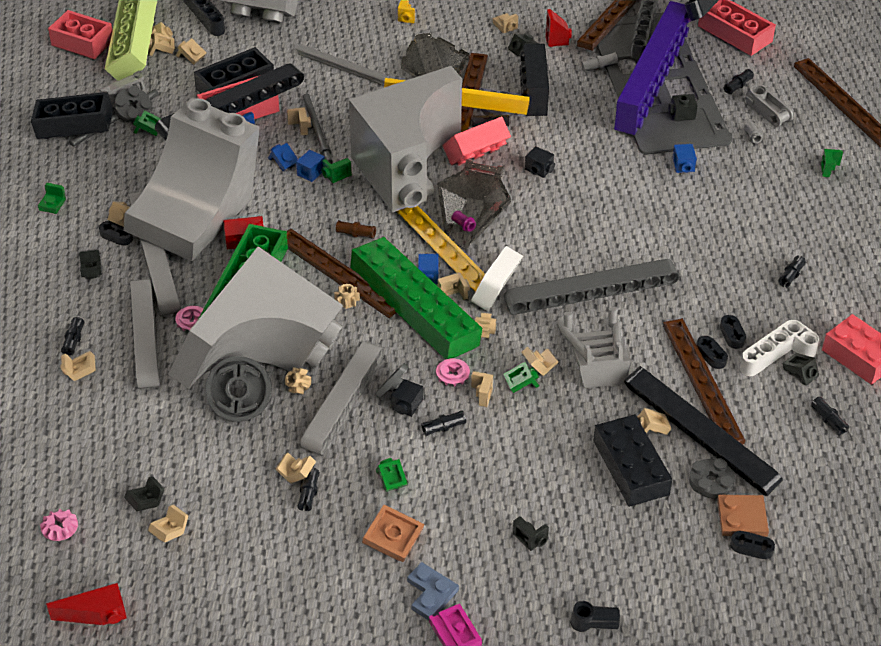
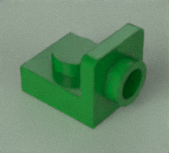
M144 110L142 116L138 115L133 123L136 126L133 133L137 134L139 128L157 136L155 124L161 118Z
M824 149L821 159L822 177H830L831 171H834L836 166H840L843 156L842 150Z
M348 158L330 164L327 159L322 160V174L324 178H328L332 183L352 176L351 161Z
M46 183V194L39 203L38 209L39 211L57 214L66 201L64 187L62 185Z
M526 362L503 374L513 393L531 383L535 388L540 386L537 381L540 377L534 367L530 368Z
M392 458L382 460L380 465L377 466L376 473L380 474L385 492L408 485L400 459L393 461Z

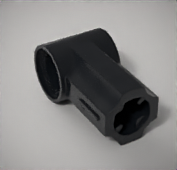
M579 601L573 607L570 623L572 628L579 632H585L590 628L619 629L620 609L617 607L593 606L587 601Z

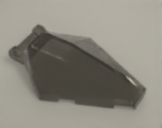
M431 33L417 34L415 39L411 41L406 51V56H403L401 60V69L415 78L452 66L461 76L470 61V53L463 49L455 50V45L441 37L435 39Z
M467 159L464 168L460 172L437 183L444 233L461 250H466L511 203V197L501 180L504 172L503 166L494 167L474 163L473 160ZM458 210L467 217L474 218L476 222L474 230L471 232L464 231L460 225L451 220L453 213Z

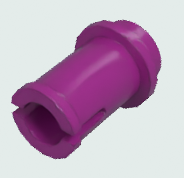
M455 211L451 217V220L460 225L466 232H471L476 226L474 218L467 217L461 211Z

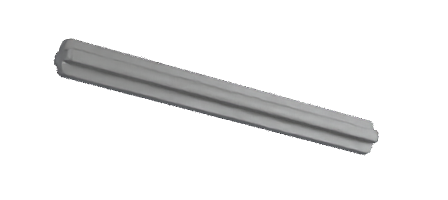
M302 44L297 48L299 55L384 85L385 78H389L388 75Z

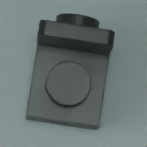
M795 353L782 363L785 371L800 374L802 384L808 385L819 376L814 357Z
M521 516L513 520L512 534L530 551L537 546L542 547L547 542L549 527L546 524L535 530L534 526L530 522H526Z

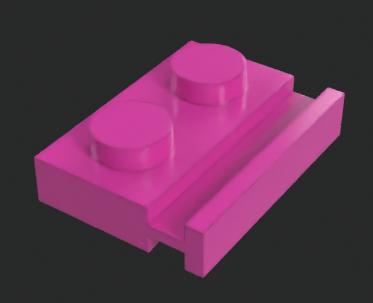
M461 604L440 611L436 616H429V623L443 646H482V639Z

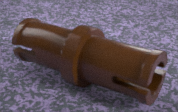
M338 220L336 223V233L374 239L376 236V226Z

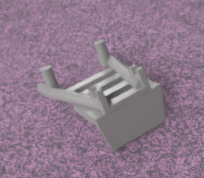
M614 307L609 308L608 326L613 328V330L576 334L571 332L572 313L565 312L564 320H558L557 324L560 332L574 346L573 353L580 369L584 388L625 384L624 380L628 376L630 359L621 342V323L617 317V309Z

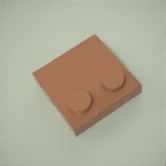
M718 495L717 502L722 536H732L736 531H746L768 537L769 529L763 495Z
M383 505L363 537L362 543L398 561L404 562L422 532L424 524Z

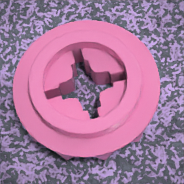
M188 306L181 309L175 317L177 327L182 328L183 332L186 330L190 331L200 317L203 308ZM192 316L195 318L194 322H190Z
M446 359L440 362L436 368V376H438L439 382H444L446 386L453 384L455 387L457 383L463 385L464 381L469 379V366L460 359ZM449 371H452L453 373L457 372V375H449Z
M59 509L58 512L54 513L50 511L48 516H43V522L40 524L41 532L49 540H65L71 537L77 530L78 521L76 515L72 514L70 510L62 511ZM57 520L62 523L63 528L55 525V521Z

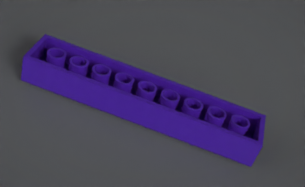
M670 1L617 100L614 130L635 135L638 128H642L644 118L648 116L649 107L652 108L654 97L658 96L659 86H663L665 76H668L670 66H673L675 56H678L680 47L683 46L684 39L688 36L689 27H687V23L690 22V18L684 4Z

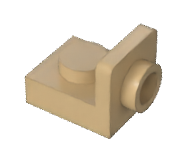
M502 14L493 18V24L503 34L518 29V15Z
M154 32L152 38H150L149 55L153 56L155 49L172 54L175 49L174 38Z
M529 347L522 351L528 362L543 376L558 364V360L549 349H546L541 354L537 350L533 352Z
M472 372L471 388H476L479 406H488L493 390V375Z
M644 408L637 416L646 433L648 430H651L655 433L659 432L667 435L671 430L665 414Z
M286 453L277 465L276 471L289 483H294L306 478L316 461L311 456L296 460L289 453Z

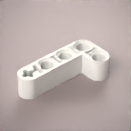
M506 246L483 277L471 302L489 312L490 307H492L500 291L516 270L523 255Z
M789 320L743 352L740 371L746 376H754L790 350L814 357L819 343V336L801 322Z

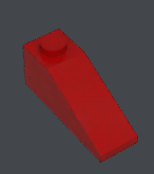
M118 583L46 603L50 619L54 621L106 625L116 624L127 618Z

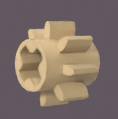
M343 284L338 287V292H334L335 300L346 309L355 307L356 301H360V293L357 292V287H353L351 284Z
M481 313V317L475 318V321L483 328L481 335L483 338H489L490 334H495L496 319L491 318L492 314Z
M293 367L292 371L287 373L285 385L290 387L289 392L304 394V391L309 389L311 377L306 375L308 370Z

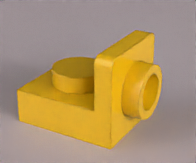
M401 0L399 3V22L415 23V9L411 8L409 0Z

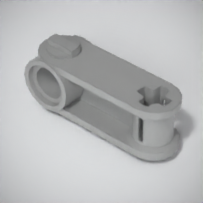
M137 73L102 87L96 93L108 92L114 109L115 99L120 91L136 86L147 94L148 89L144 85V75Z
M752 85L749 92L745 95L747 104L775 127L781 126L785 121L790 122L794 118L792 109L764 85Z

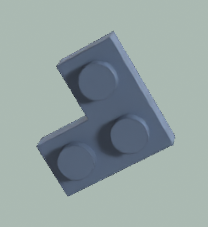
M423 562L407 577L408 583L423 592L411 605V610L428 621L429 616H436L459 591L458 584Z

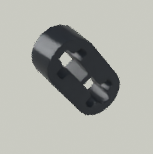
M105 221L99 225V232L102 238L122 246L132 243L133 235L125 232L123 226L111 221Z
M733 315L723 316L720 321V330L726 343L734 349L743 348L746 342V334L740 321Z
M710 336L699 337L696 345L703 359L712 368H724L728 360V355L724 349Z
M736 531L733 533L730 541L733 551L766 560L771 558L775 550V543L771 538L746 531ZM739 540H743V541H744L743 545H742V544H738V543H739ZM762 546H766V550H762Z

